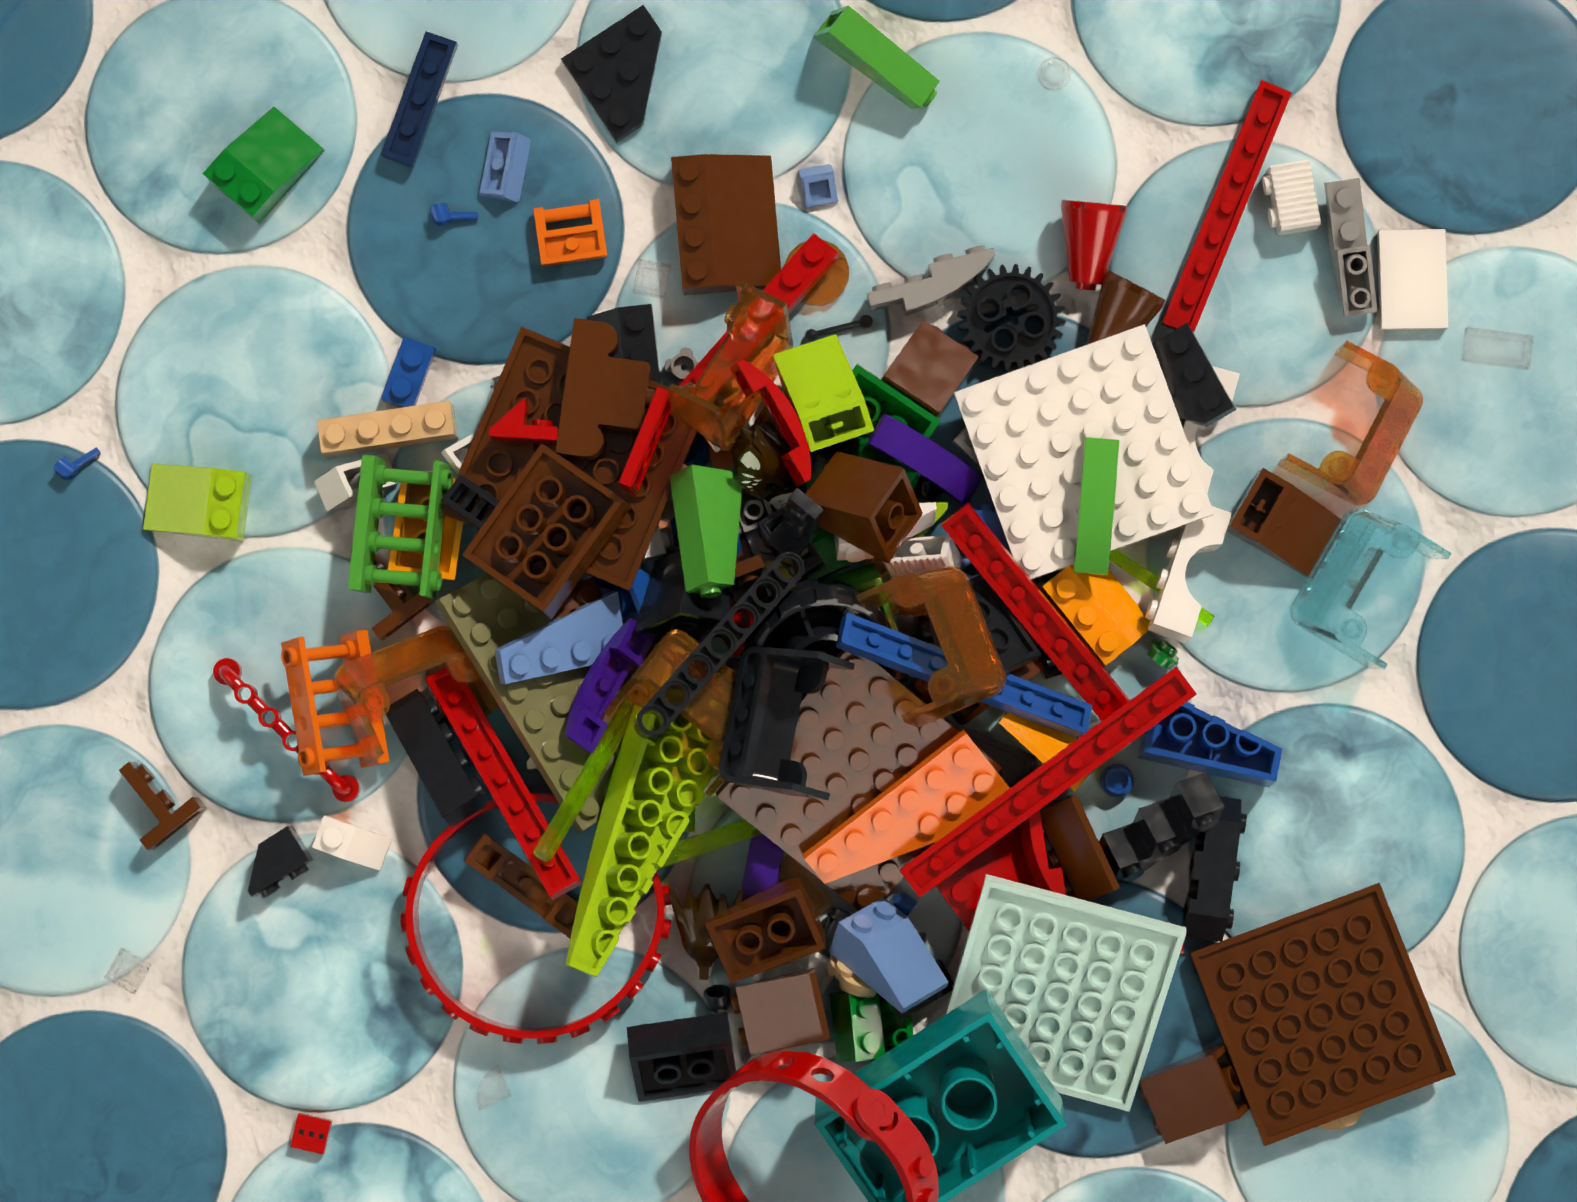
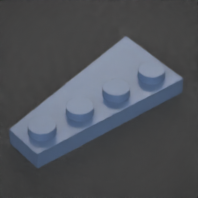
M610 591L602 595V598L592 603H586L577 608L576 611L562 618L559 617L549 622L548 625L536 631H531L495 649L500 684H509L591 666L608 641L623 626L618 591Z

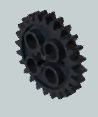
M1003 264L1000 265L998 275H995L990 268L987 269L986 281L982 277L977 276L975 282L978 288L967 286L966 292L971 296V299L961 298L960 304L966 307L967 310H961L957 313V317L966 320V322L958 325L959 331L968 332L962 339V343L972 342L974 345L970 351L974 354L978 351L982 353L979 361L980 364L984 363L988 358L991 359V370H995L999 363H1003L1005 373H1008L1011 364H1015L1018 370L1023 368L1024 362H1027L1029 365L1036 363V356L1041 360H1046L1048 356L1044 349L1055 351L1057 348L1051 339H1061L1063 336L1055 328L1064 326L1066 320L1057 317V315L1064 312L1065 307L1055 306V302L1060 299L1061 294L1050 295L1049 293L1054 283L1050 282L1043 286L1041 284L1043 273L1032 278L1030 277L1031 267H1028L1024 274L1019 273L1018 264H1014L1011 273H1007ZM1015 289H1021L1026 292L1028 301L1024 304H1016L1012 301L1010 293ZM985 303H992L996 306L998 315L994 318H986L981 314L980 307ZM1032 305L1038 306L1037 310L1019 316L1014 326L1009 321L988 333L984 331L985 327L1003 321L1008 311L1013 316ZM1028 319L1038 320L1042 325V331L1038 334L1029 333L1025 329V321ZM998 333L1008 334L1012 339V345L1008 348H1000L995 343V335Z

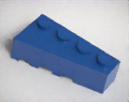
M1186 702L1142 735L1138 758L1270 787L1277 780L1282 748L1243 729L1240 730L1226 723L1225 720L1215 715L1212 716L1195 708V705Z

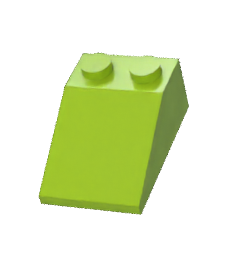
M152 464L143 530L243 542L252 476L243 471Z

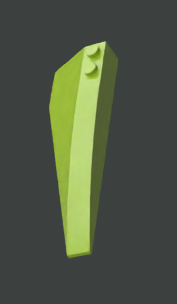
M675 641L654 644L613 769L584 875L565 965L593 977L599 975L619 941L618 935L624 925L630 923L636 912L634 908L642 895L647 894L652 886L653 876L658 868L663 867L690 822L689 816L695 806L700 805L706 795L703 792L710 780L716 778L719 773V763L737 670L723 664L657 738L644 739L634 729V719L638 712L694 651ZM695 662L689 664L688 672L690 676L694 679H703L705 676L703 666ZM669 688L665 691L666 700L670 704H681L682 694L679 690ZM650 713L643 715V726L650 731L658 730L660 722L657 716Z

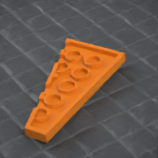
M963 729L802 854V856L823 883L826 884L937 842L1010 787Z

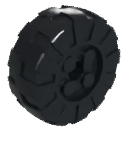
M818 579L796 582V586H793L747 637L744 641L741 656L748 648L758 646L819 651L836 657L841 649L836 648L841 620L847 612L887 628H892L878 605L869 596L866 597L859 593L854 586L834 580L833 583L819 582ZM771 595L768 599H766L763 603H769V602H771V601H772V595ZM881 665L894 677H897V670Z

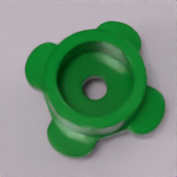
M1154 639L1151 641L1152 644L1150 646L1152 648L1148 651L1147 655L1154 662L1169 670L1172 664L1178 665L1179 657L1176 655L1178 650L1173 645L1163 639L1160 643Z

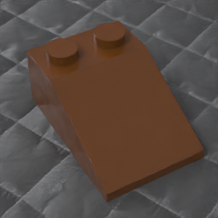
M801 875L769 886L705 922L707 931L730 984L826 949V933Z

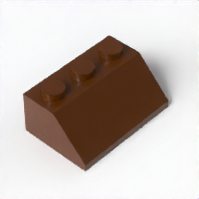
M1070 795L1040 809L1044 838L1046 837L1051 847V850L1047 851V855L1053 868L1062 867V872L1066 879L1064 881L1066 895L1090 901L1119 889L1120 886L1078 796Z

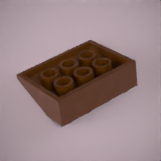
M701 154L671 157L683 295L764 289L781 270L771 156Z
M541 443L462 556L552 619L631 507L620 496Z

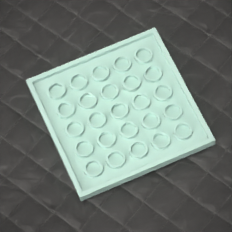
M986 874L945 1015L987 988L1058 1093L1130 1112L1186 936V927Z

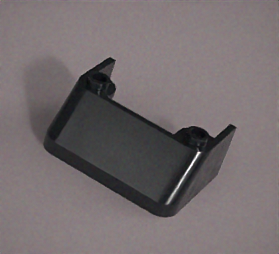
M752 646L745 650L739 662L719 763L721 778L726 782L791 796L829 800L830 793L806 787L807 771L805 766L798 761L790 760L803 693H817L825 684L828 668L854 670L855 663L819 651Z

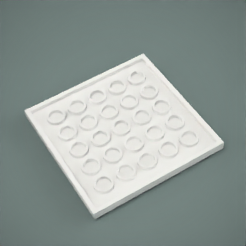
M1145 324L954 392L1010 552L1031 579L1074 565L1085 437L1119 440L1110 552L1214 515Z

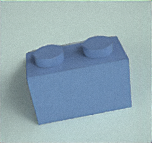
M884 897L838 922L829 952L901 1013L906 1012L947 987L948 981L909 918Z

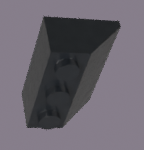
M652 304L618 307L587 316V320L605 322L615 329L620 347L614 358L648 362L652 370L651 380L661 384Z
M727 1012L627 1027L629 1058L639 1102L714 1091L737 1071Z

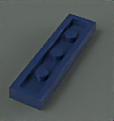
M425 31L381 153L383 158L414 168L458 47L456 41Z

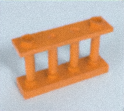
M358 630L339 636V645L306 648L304 637L281 642V660L286 670L299 748L298 762L302 767L303 776L325 772V762L358 757L361 768L390 762L368 630ZM335 658L343 659L345 678L311 682L308 662ZM342 691L348 692L351 711L317 715L314 695ZM354 725L356 744L323 749L320 728Z

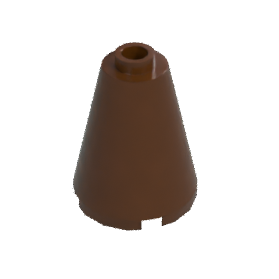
M1108 270L1103 278L1086 345L1144 324L1147 326L1164 307L1163 305L1166 300Z

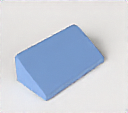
M491 131L479 196L508 202L520 201L531 144L530 138L517 132Z

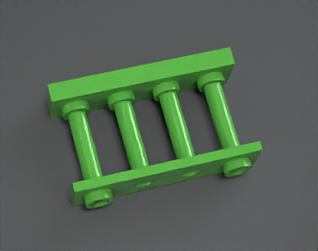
M362 454L348 581L349 590L371 593L372 586L375 583L420 586V596L436 599V591H440L442 585V573L439 571L445 516L442 514V510L445 504L441 502V499L453 483V473L450 470L449 464L434 460L433 472L390 469L385 465V459L375 455ZM387 482L431 485L429 505L384 502V499L381 498L383 485ZM385 515L427 519L425 539L382 536L378 532L379 518L381 519ZM379 549L424 553L422 573L377 569L374 565L375 552H378Z

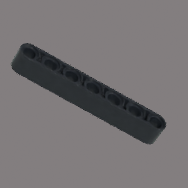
M785 552L779 555L638 712L634 719V729L640 737L650 740L661 735L803 575L805 568L804 562L799 555L793 552ZM787 562L791 564L795 571L794 577H784L779 572V563ZM765 587L769 589L772 593V601L769 603L761 602L756 595L757 588ZM735 613H745L750 619V626L748 628L738 627L733 619ZM719 637L724 639L728 646L727 652L723 654L716 653L711 647L712 638ZM695 662L703 666L705 670L703 679H694L690 676L688 672L690 663ZM669 688L679 690L682 694L681 704H670L666 700L665 691ZM650 713L657 716L660 722L658 730L650 731L646 729L642 723L643 715Z

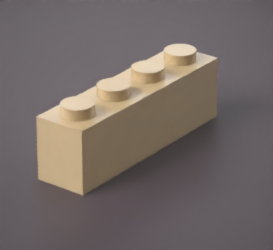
M451 401L317 420L321 454L326 458L459 439L455 409Z

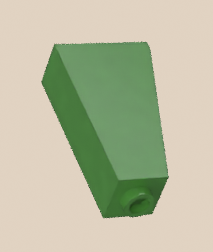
M849 5L833 10L813 36L822 45L911 109L921 108V106L927 107L937 95L935 88L940 81Z
M690 465L670 475L686 592L700 594L701 598H714L720 596L722 590L734 585L742 485L736 480L737 474L735 471Z

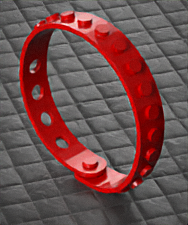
M531 793L535 801L559 804L554 795ZM494 800L488 801L483 809L455 826L447 827L427 849L413 877H407L403 889V896L407 897L405 911L400 913L401 931H406L409 945L405 946L408 959L411 965H417L422 975V978L419 980L430 996L435 994L443 1003L441 1009L454 1020L460 1017L470 1023L469 1029L484 1036H488L489 1032L503 1036L502 1041L522 1044L523 1038H537V1044L557 1042V1036L570 1033L571 1037L574 1038L591 1031L589 1024L601 1018L605 1023L618 1013L620 1009L617 1004L625 996L632 1000L644 986L639 980L645 971L648 970L653 973L662 956L657 952L661 939L668 940L672 920L666 919L667 905H672L669 893L670 885H663L657 870L652 878L657 902V920L648 951L629 981L612 999L598 1010L570 1023L542 1028L506 1025L477 1014L453 996L434 971L421 940L418 909L424 880L435 858L450 839L468 823L482 814L498 808Z
M782 1050L769 1052L751 1059L712 1092L702 1104L693 1122L689 1140V1160L694 1182L702 1202H749L735 1180L725 1155L722 1141V1117L725 1104L732 1089L753 1081L789 1084L821 1099L833 1108L858 1135L868 1141L876 1142L881 1147L899 1174L907 1202H938L937 1168L930 1148L921 1132L887 1094L877 1089H871L848 1069L822 1056L808 1052ZM791 1064V1065H789V1066H787V1067H784V1068H777V1067L782 1066V1065ZM824 1074L829 1076L832 1081L820 1082L812 1076Z

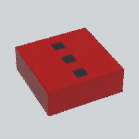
M298 1113L290 1147L325 1154L333 1120Z

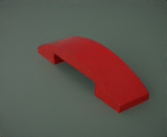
M742 359L730 367V370L746 398L756 392L760 394L791 449L790 452L781 456V459L796 486H799L811 479L809 446L801 422L789 400L779 387L761 370Z
M1039 810L1020 824L1021 843L1026 863L1038 888L1066 895L1062 867L1049 869Z

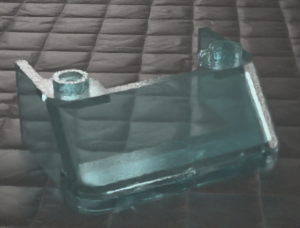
M1351 509L1343 515L1293 601L1290 610L1292 620L1304 630L1370 669L1385 670L1388 663L1360 647L1367 634V624L1361 615L1351 610L1383 552L1398 559L1411 556L1415 550L1429 559H1449L1452 553L1407 525L1367 509Z

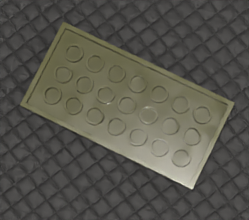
M487 573L440 598L436 602L437 607L576 832L579 834L598 823L613 769L639 692V687L630 672L627 674L603 718V721L608 723L605 732L594 752L588 753L565 736L571 707L591 666L509 684H500L495 649L531 631H536L551 622V618ZM558 609V611L556 612V614H555L554 616H556L557 614H560L559 609Z

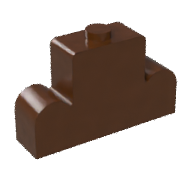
M574 318L555 453L563 458L593 461L599 458L604 453L606 447L601 429L639 434L646 411L649 409L654 397L655 389H650L652 370L649 363L614 358L620 347L619 338L615 329L608 323Z

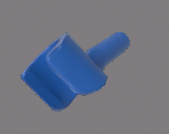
M438 203L430 208L432 220L438 226L456 220H478V212L455 211L449 213L447 203Z
M96 447L80 458H77L73 463L64 456L56 462L53 469L62 479L71 480L76 476L79 468L101 453Z
M904 891L900 895L896 894L893 896V901L895 902L893 905L906 916L910 914L918 902Z

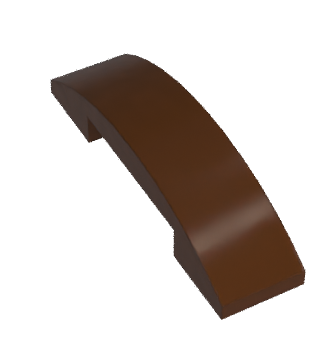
M483 833L463 861L524 903L568 938H571L578 901L568 893L551 901L533 867Z

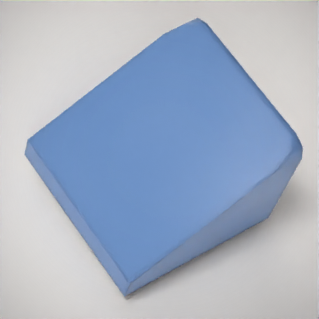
M831 164L799 170L806 208L838 203L834 172Z

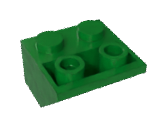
M845 991L830 993L837 1061L858 1062L877 1059L913 1036L911 1015L899 1021L891 1004L878 993L876 997L871 998L854 996Z

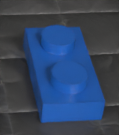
M403 337L381 400L402 408L416 406L436 348Z

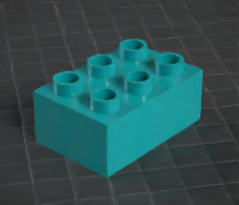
M987 988L854 1073L871 1089H877L887 1094L921 1132L930 1148L937 1168L938 1202L948 1201L1067 1125L1061 1096ZM816 1097L814 1125L867 1201L907 1202L899 1174L881 1147L876 1142L868 1141L858 1135L833 1108Z

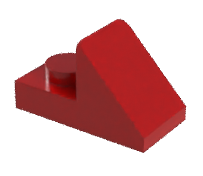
M524 398L489 429V437L492 441L556 445L559 428L554 427L553 422L548 420H533L532 425H527L529 402Z

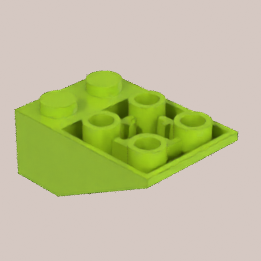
M836 334L772 355L784 394L794 408L805 432L809 452L874 431L865 399Z

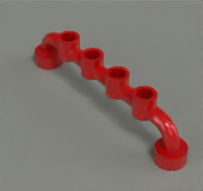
M230 658L219 660L213 668V675L216 681L220 684L228 685L234 691V697L239 703L248 704L258 714V720L262 726L272 728L282 738L283 746L287 750L295 751L298 754V745L291 747L289 744V738L292 735H296V731H293L282 720L280 711L269 707L258 696L257 689L253 685L246 684L240 679L242 668L236 660ZM244 688H249L251 691V696L247 700H243L241 697V692ZM269 711H272L275 715V720L271 724L265 721V715ZM325 762V772L314 774L320 775L332 787L333 795L339 801L351 802L360 794L361 786L359 781L350 775L339 776L330 767L329 762Z

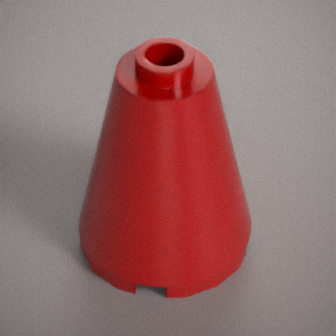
M1072 200L1061 201L1069 281L1076 282L1075 289L1095 291L1096 284L1102 285L1127 215L1128 206Z

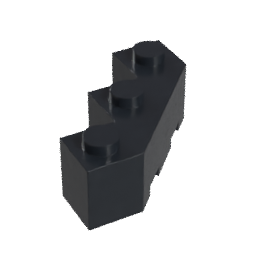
M1207 772L1177 782L1169 798L1139 808L1133 823L1103 833L1099 840L1116 880L1125 879L1126 881H1132L1143 875L1144 871L1166 856L1177 852L1182 845L1201 832L1214 827L1218 823L1224 805Z
M1219 796L1224 809L1218 819V823L1195 837L1188 867V892L1182 910V926L1186 927V937L1222 942L1226 928L1231 929L1233 925L1234 909H1231L1230 905L1233 883L1238 881L1240 874V861H1237L1240 834L1245 832L1247 814L1241 813V799Z

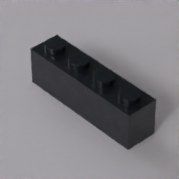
M415 689L383 709L438 811L451 827L486 807L481 797L485 793V789L476 775L470 777L466 768L470 766V763L460 748L454 749L451 741L455 739V736L446 722L440 724L436 717L440 710L431 695L425 698L418 689Z

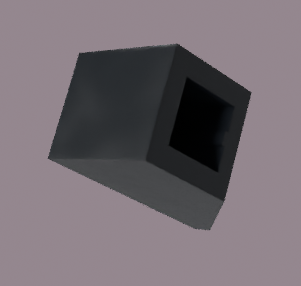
M293 826L283 828L258 845L248 887V893L251 897L261 894L262 898H266L280 889L278 882L288 876L291 880H294L309 870L307 864L314 859Z

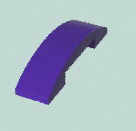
M884 413L867 442L889 458L897 460L917 471L920 476L939 487L940 491L963 506L969 503L982 480V477L975 470L949 451Z
M629 619L602 649L586 674L571 707L565 736L588 753L594 752L605 732L608 723L603 721V718L632 665L641 666L656 639V636L636 633V621L634 619Z
M754 826L741 888L744 890L742 901L778 883L782 855L784 854V850Z

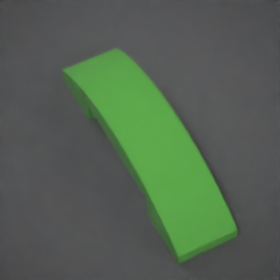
M1085 437L1074 573L1108 575L1119 440Z

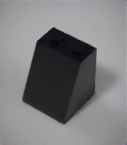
M680 549L668 552L667 556L654 563L636 622V633L682 642H689L711 632L730 611L729 589L722 590L721 595L714 598H701L700 594L686 592Z

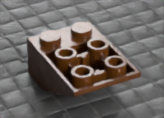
M1262 468L1256 473L1231 516L1227 531L1305 577L1312 579L1342 528L1344 521L1291 483Z

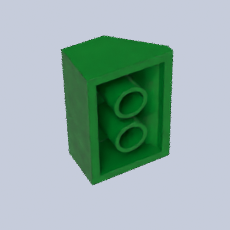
M857 363L852 371L865 399L874 430L884 413L930 439L941 419ZM873 431L854 438L860 444L883 454L867 443Z

